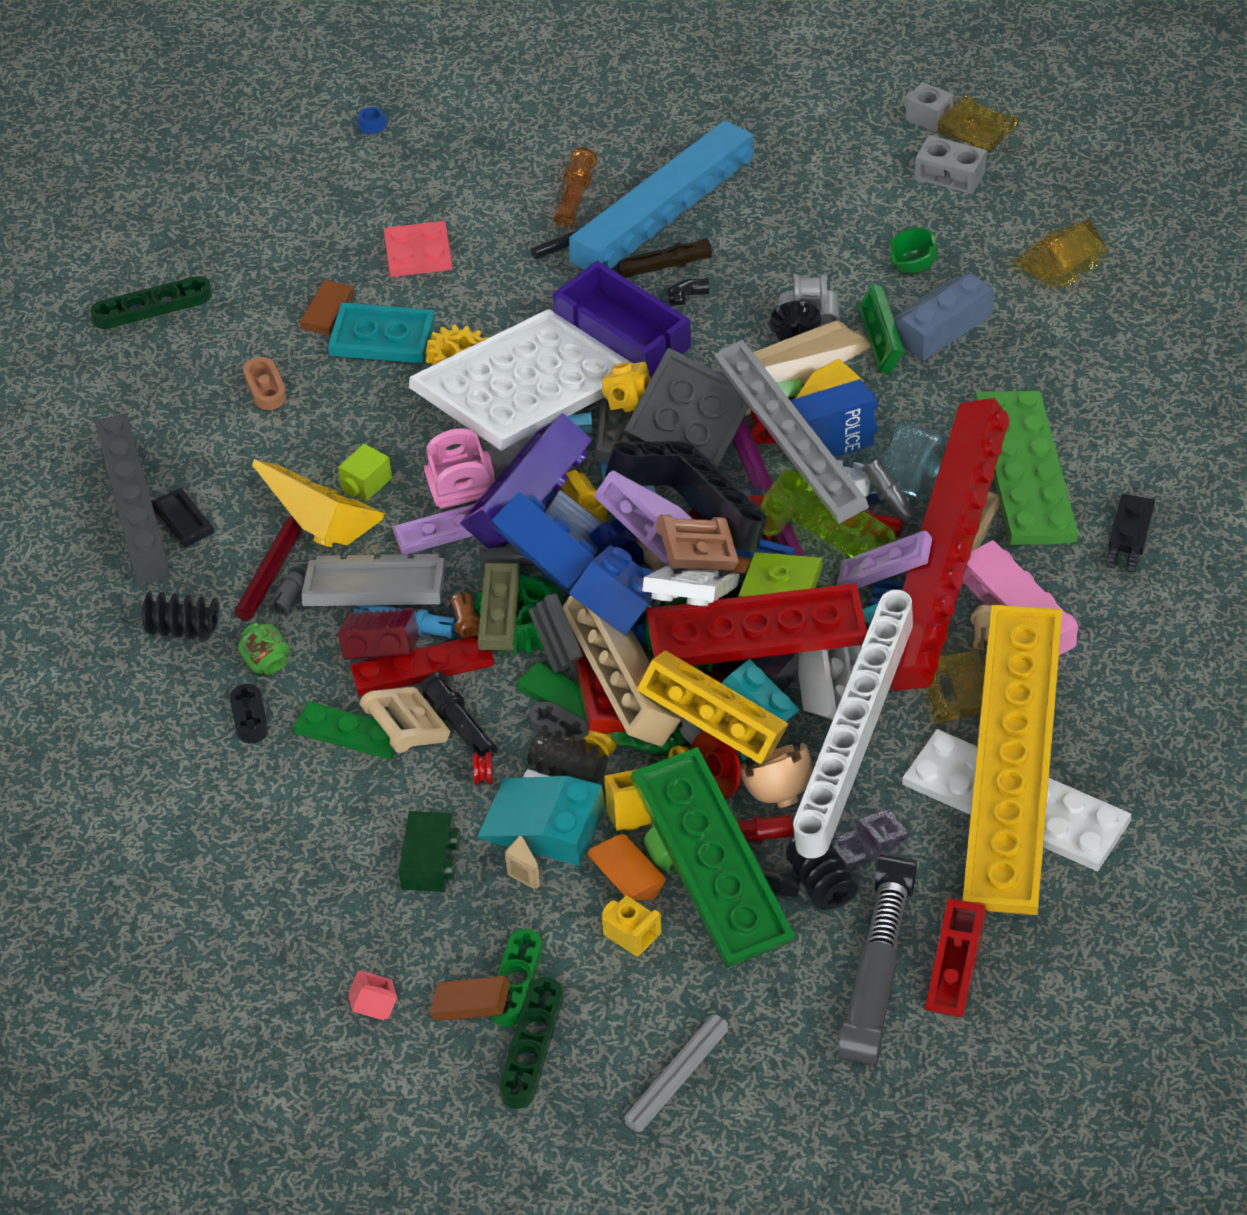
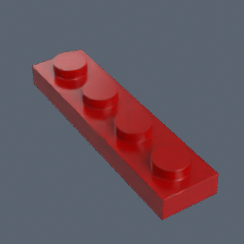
M477 635L471 638H463L415 649L411 652V655L381 657L351 664L350 668L358 697H362L371 691L396 689L422 683L429 675L437 672L444 673L448 677L494 666V658L491 650H479Z
M579 645L583 657L575 662L574 665L589 731H597L602 734L613 732L625 733V729L581 645Z

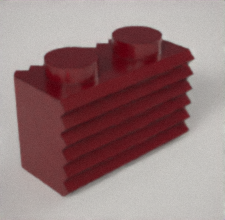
M396 608L395 611L389 609L388 612L382 610L381 613L377 610L374 613L372 611L368 613L363 611L361 614L357 611L355 614L349 612L338 631V638L342 657L344 660L411 655L417 640H419L414 610L412 608L408 610L403 608L400 611Z

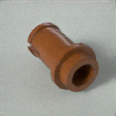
M464 592L465 602L463 603L461 593H458L450 600L457 620L455 624L456 632L461 634L463 638L475 637L479 634L480 617L475 614L472 595Z

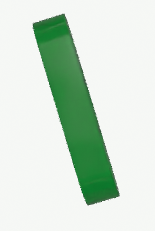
M521 929L514 932L510 936L497 977H507L511 973L519 972L524 974L526 979L520 984H510L508 995H512V1008H509L507 1013L502 1015L490 1016L492 1021L499 1026L509 1027L518 1023L528 988L534 981L543 952L542 940L540 935L531 929ZM525 943H531V947L526 949L525 961L521 960L519 947H523Z

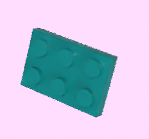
M341 302L328 344L329 356L423 364L427 343L431 338L436 320L435 310Z

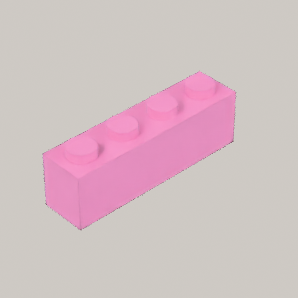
M994 540L971 551V557L963 576V583L984 605L1061 609L1056 604L1053 596L1049 592H1045L1034 581L1032 575L1028 571H1024L1013 560L1012 555L1007 550H1003ZM1063 610L1059 655L1076 647L1078 624L1075 618L1069 613L1066 614Z

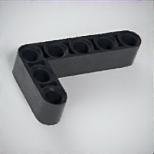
M679 441L614 443L605 477H607L609 472L615 471L641 486L671 485L705 520H712L713 517H725L735 548L747 552L758 550L768 519L767 515L696 447Z

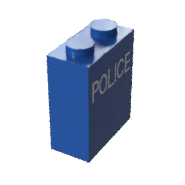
M862 379L790 400L834 457L874 445V433L877 432L874 410L878 408V402L875 393L872 390L868 391Z

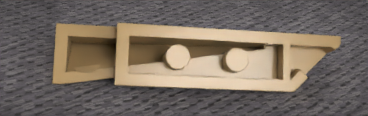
M836 320L753 353L775 382L802 379L803 385L808 381L812 373L820 367L828 365L837 359L845 362L871 348L860 330H850L844 323ZM749 407V409H748L746 415H748V414L751 413V408H750V407Z

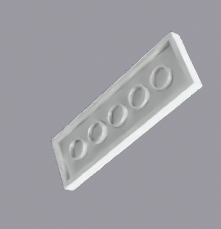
M667 565L644 577L642 591L651 592V598L656 600L673 601V598L680 596L687 597V604L708 606V603H713V601L718 600V598L723 597V595L728 594L729 591H733L734 588L741 585L744 573L725 570L670 568Z
M937 729L903 776L902 785L971 815L977 746ZM1049 778L1043 848L1098 872L1130 823L1131 813Z

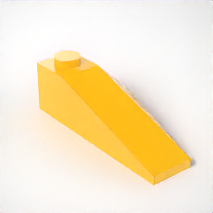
M256 459L253 461L252 466L301 528L315 535L313 541L321 545L332 547L334 543L348 546L383 520L385 513L357 499L351 498L350 500L338 495V491L313 483L311 479L282 466Z

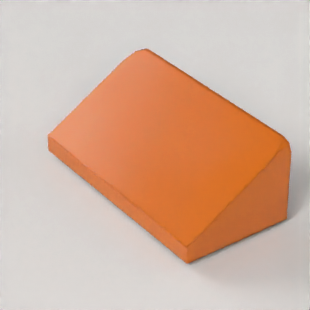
M620 834L590 848L587 852L591 860L621 893L635 901L654 899L666 881L665 876L626 834Z

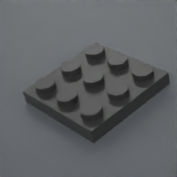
M668 348L624 429L623 435L637 442L679 441L691 444L718 468L749 409V405L726 376Z

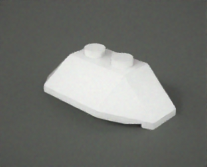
M861 645L798 653V676L804 711L830 720L834 719L861 650Z

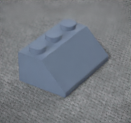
M972 273L944 282L893 316L902 346L922 361L926 360L992 316L994 289Z

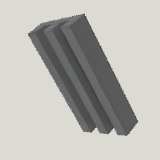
M551 594L544 597V601H539L536 604L537 607H532L528 611L553 671L558 673L565 671L583 657V654L557 594Z

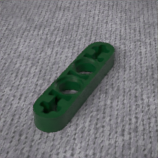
M195 276L96 302L90 309L92 322L97 328L109 329L202 305L212 297L211 284L207 278ZM168 296L174 298V299H173L172 301H170V302H160V301H159V300H161L162 298L168 297ZM137 304L144 306L142 309L139 310L129 309L131 306Z
M541 977L530 984L499 1087L502 1102L513 1109L528 1106L533 1101L563 1001L561 985L553 978ZM545 991H550L551 995L547 997L545 1002V1010L541 1009L539 996H542ZM534 1021L543 1022L547 1026L541 1033H530L526 1030V1027ZM525 1052L533 1053L537 1056V1060L530 1065H522L516 1061L517 1057ZM518 1075L523 1076V1090H520L518 1095L511 1094V1090L516 1088Z

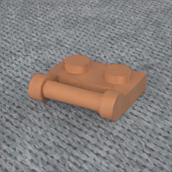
M663 514L658 516L656 530L662 536L670 568L734 570L739 561L725 517H713L712 520L675 519L671 515Z

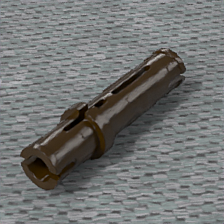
M708 238L685 244L678 242L674 243L673 247L623 258L616 266L618 273L624 278L668 267L678 266L681 268L685 267L686 263L712 258V249Z

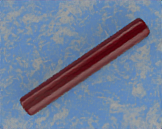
M290 516L284 522L234 610L235 616L242 621L247 622L254 617L302 531L301 526L293 516Z

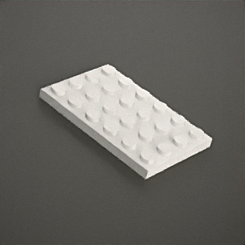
M547 309L410 376L409 388L502 451L533 435L541 426L561 413L569 416L604 398L602 379L612 371V366L630 361L558 314Z

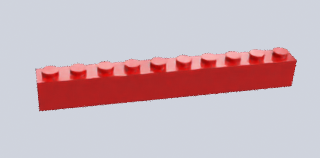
M995 397L959 403L920 532L926 530L932 537L928 563L908 570L902 589L912 599L913 628L890 686L894 691L931 687L934 674L938 669L939 657L947 638L951 617L955 611L957 596L963 584L965 569L971 557L975 535L979 530L980 518L983 508L986 506L990 484L994 479L998 457L1002 452L1006 430L1009 428L1010 419L1008 414L1002 409Z

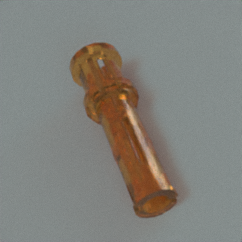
M584 147L576 148L571 152V165L564 174L566 186L554 217V222H556L557 226L570 228L573 226L583 190L591 183V170L597 164V156L593 151Z

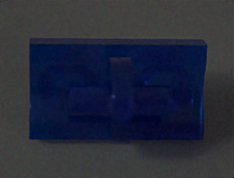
M617 518L610 524L608 521L600 524L589 534V537L598 548L597 553L594 555L595 558L611 545L614 548L619 547L628 552L632 557V561L641 567L643 564L644 551L636 543L638 538Z

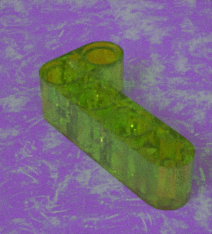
M789 469L783 471L765 494L759 507L768 517L763 532L764 535H778L791 519L851 557L896 540L891 528L864 511L838 524L797 470Z

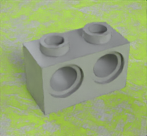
M928 135L915 158V179L973 194L986 171L987 150Z

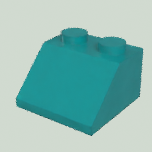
M750 659L722 682L723 685L787 723L800 711L789 697ZM737 751L740 764L749 759L748 756Z

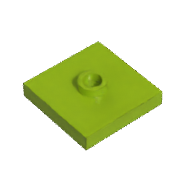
M755 552L738 597L815 588L823 568L822 558Z

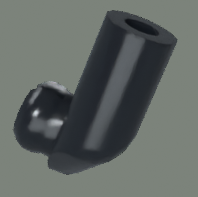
M687 279L669 287L667 295L669 296L670 305H684L686 303V295L709 294V279Z

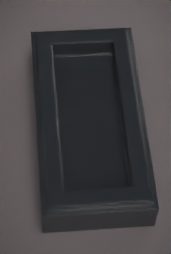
M182 488L152 501L155 511L184 547L214 534L213 526Z

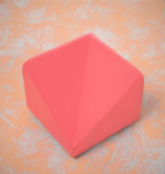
M361 970L357 971L348 996L352 1011L381 1020L388 1019L397 1000L392 979Z

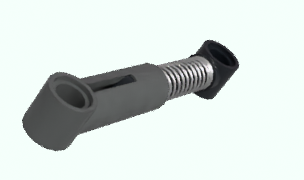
M886 855L879 856L874 891L878 892L875 900L876 903L874 905L868 940L862 946L847 1019L844 1021L841 1030L838 1059L872 1065L878 1064L883 1026L898 960V954L895 950L898 932L900 930L905 900L908 896L912 897L917 860Z

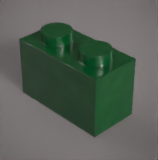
M409 811L398 869L401 890L445 892L447 879H454L455 858L451 857L452 850H459L460 829L454 828L452 813Z

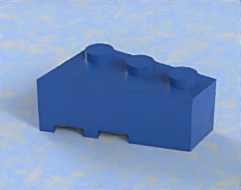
M519 491L491 520L494 529L526 559L528 558L542 570L544 577L550 581L553 580L567 593L565 597L569 598L570 591L591 561L595 559L594 555L597 552L585 540L581 539L577 542L568 534L571 529L559 517L556 516L552 520L543 512L546 507L538 498L532 494L526 497Z

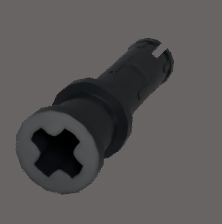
M437 672L425 678L419 687V692L425 699L431 701L435 706L434 711L441 719L449 721L472 752L478 753L479 756H485L486 752H491L489 750L491 749L493 753H497V746L464 707V698L459 692H454L451 689L445 674Z

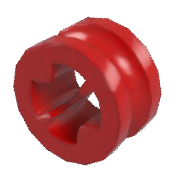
M486 752L485 756L473 753L475 785H479L481 781L493 784L491 752Z

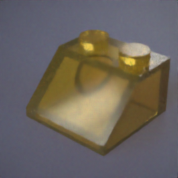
M1089 218L1052 231L1011 262L1048 287L1060 284L1062 288H1065L1079 279L1077 274L1082 270L1087 272L1099 265V258L1107 253L1108 249Z

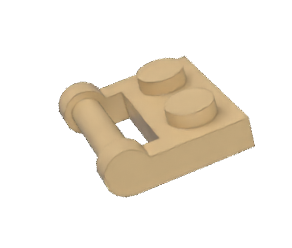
M415 686L371 691L366 693L360 700V706L367 714H372L389 736L390 745L397 753H403L412 746L444 743L451 732ZM384 707L389 708L404 730H401Z

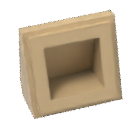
M519 836L505 852L507 875L533 889H537L540 886L538 864L523 837Z

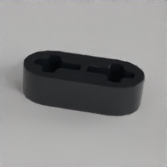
M252 684L239 685L230 693L236 734L244 743L260 742L268 734L261 692L258 687ZM249 697L251 707L244 708L242 698ZM254 719V730H248L247 720Z

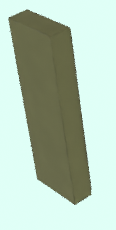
M485 563L478 634L479 650H514L520 581L519 563Z

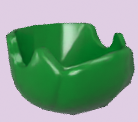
M911 228L902 231L890 241L891 262L894 268L901 273L920 274L930 269L937 259L938 249L933 232L925 228Z

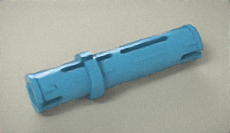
M356 605L360 609L354 608L353 614L356 611L360 614L363 611L366 613L372 611L374 613L376 610L381 613L382 610L388 612L389 609L395 611L396 608L382 605ZM420 609L418 612L414 611L419 637H424L427 634L454 640L456 634L452 633V631L456 632L455 624L457 620L455 617L433 615L425 609Z

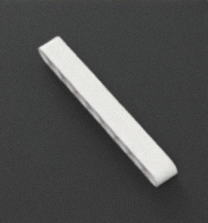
M902 590L888 591L883 594L879 601L794 818L795 845L797 852L803 857L813 859L821 857L830 846L912 631V599L908 593Z

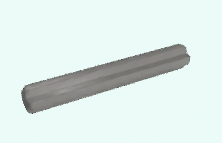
M717 1014L711 1015L627 1112L625 1115L626 1126L638 1133L644 1130L727 1033L728 1023L724 1018Z

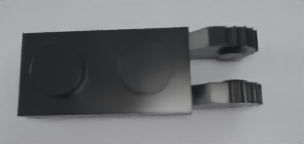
M1121 494L1109 541L1107 568H1115L1119 557L1118 552L1120 551L1131 553L1127 561L1128 571L1136 572L1139 557L1143 555L1155 499Z

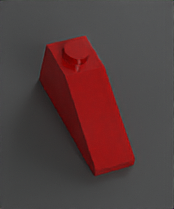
M947 899L925 1010L963 1018L988 914L985 905Z

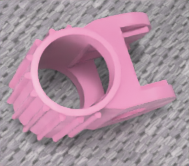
M469 429L449 430L435 436L428 443L426 448L428 465H424V470L433 499L439 509L477 501L494 483V470L490 455L487 451H482L479 437L474 431ZM461 444V446L456 449L446 450V448L450 445Z

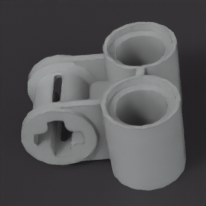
M794 274L793 290L786 291L779 296L778 306L790 301H804L814 305L821 314V326L836 320L840 321L839 299L836 293L827 290L826 274L812 278H800L799 274ZM798 317L794 324H791L792 327H796L798 323H801L800 317Z

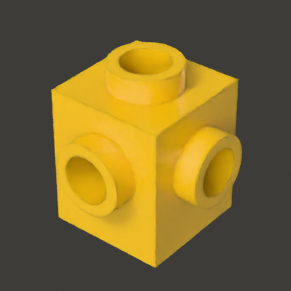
M622 362L612 366V371L602 379V392L605 399L608 400L610 410L623 408L624 412L635 411L651 378L646 362L634 364Z

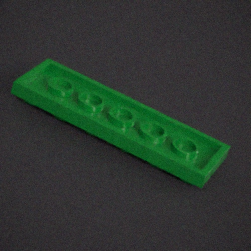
M696 747L633 771L630 779L726 969L792 943L795 939V934L699 748Z

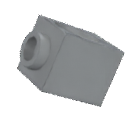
M921 82L905 98L906 120L937 132L952 117L953 94Z

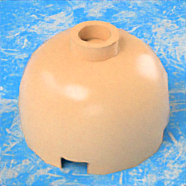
M800 743V750L796 751L793 744L775 748L773 754L762 764L756 762L747 767L746 761L740 764L741 778L747 791L756 800L763 803L777 802L778 808L787 807L799 801L797 795L806 790L813 772L812 759L805 743Z

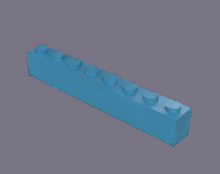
M725 120L570 236L569 262L583 270L597 260L610 269L614 268L620 260L633 253L649 238L654 237L658 231L667 224L672 223L676 217L688 208H691L706 194L711 193L724 180L729 179L741 166L748 164L754 155V134Z

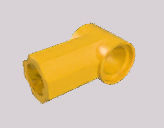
M577 470L565 473L568 479L559 490L563 491L607 526V508L594 497L597 490H595L586 475L577 472Z

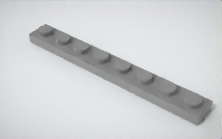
M743 339L714 354L717 365L838 524L869 508L865 496Z

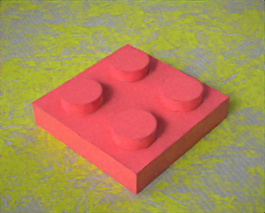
M445 221L384 228L390 277L452 270Z

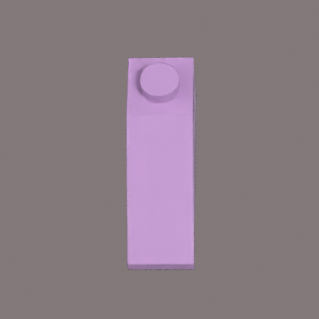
M615 471L609 472L594 494V497L665 565L669 564L662 536L656 530L657 518L660 514L671 515L675 519L692 518L679 506Z

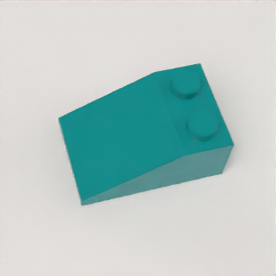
M569 776L503 778L477 837L484 841L510 847L521 836L531 853L580 866L605 810L602 785Z

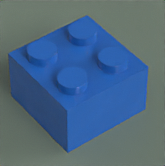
M611 545L591 561L569 593L625 636L647 614L646 608H651L656 599L651 598V592L642 591L644 577L653 573V571L647 568L642 569L632 561V557L628 552L619 547L614 548Z

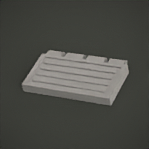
M408 554L381 555L380 559H375V555H347L346 559H341V555H318L316 560H309L302 590V605L440 604L445 576V558H439V554H415L414 558H409Z

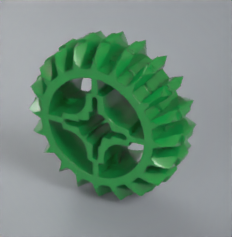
M524 572L520 577L514 650H511L515 657L519 650L525 649L528 656H530L532 647H536L541 652L544 649L528 610L532 607H537L536 604L539 601H544V597L551 594H557L562 607L565 604L558 587H552L549 579L541 581L538 574L528 578ZM482 592L478 593L477 602L474 603L475 614L479 617ZM499 650V651H500V653H501V655H502V654L505 653L507 650Z

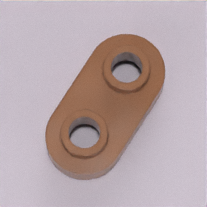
M256 357L249 360L244 365L243 372L245 382L256 406L264 410H274L281 407L286 401V391L275 363L266 357Z

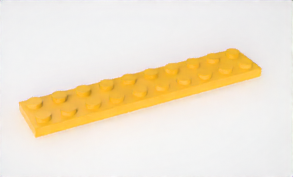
M991 605L962 900L985 905L987 911L1038 915L1062 609Z

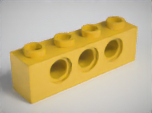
M666 650L651 661L637 688V691L759 764H762L773 754L789 724Z

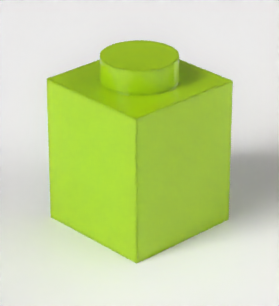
M366 444L361 445L338 466L342 490L348 496H357L366 502L392 479L390 458Z

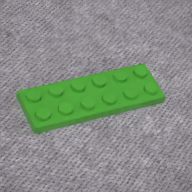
M976 392L974 401L995 397L1010 419L993 479L1000 499V509L1009 545H1050L1077 542L1079 534L1041 392Z

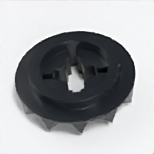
M804 301L786 302L778 306L770 317L771 331L775 332L777 339H789L821 326L819 310L814 305ZM798 317H800L801 323H798L796 327H792L791 324H794Z

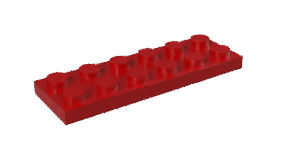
M857 583L720 599L713 601V603H708V606L679 604L646 608L653 658L666 650L691 666L859 646L863 644L867 634Z

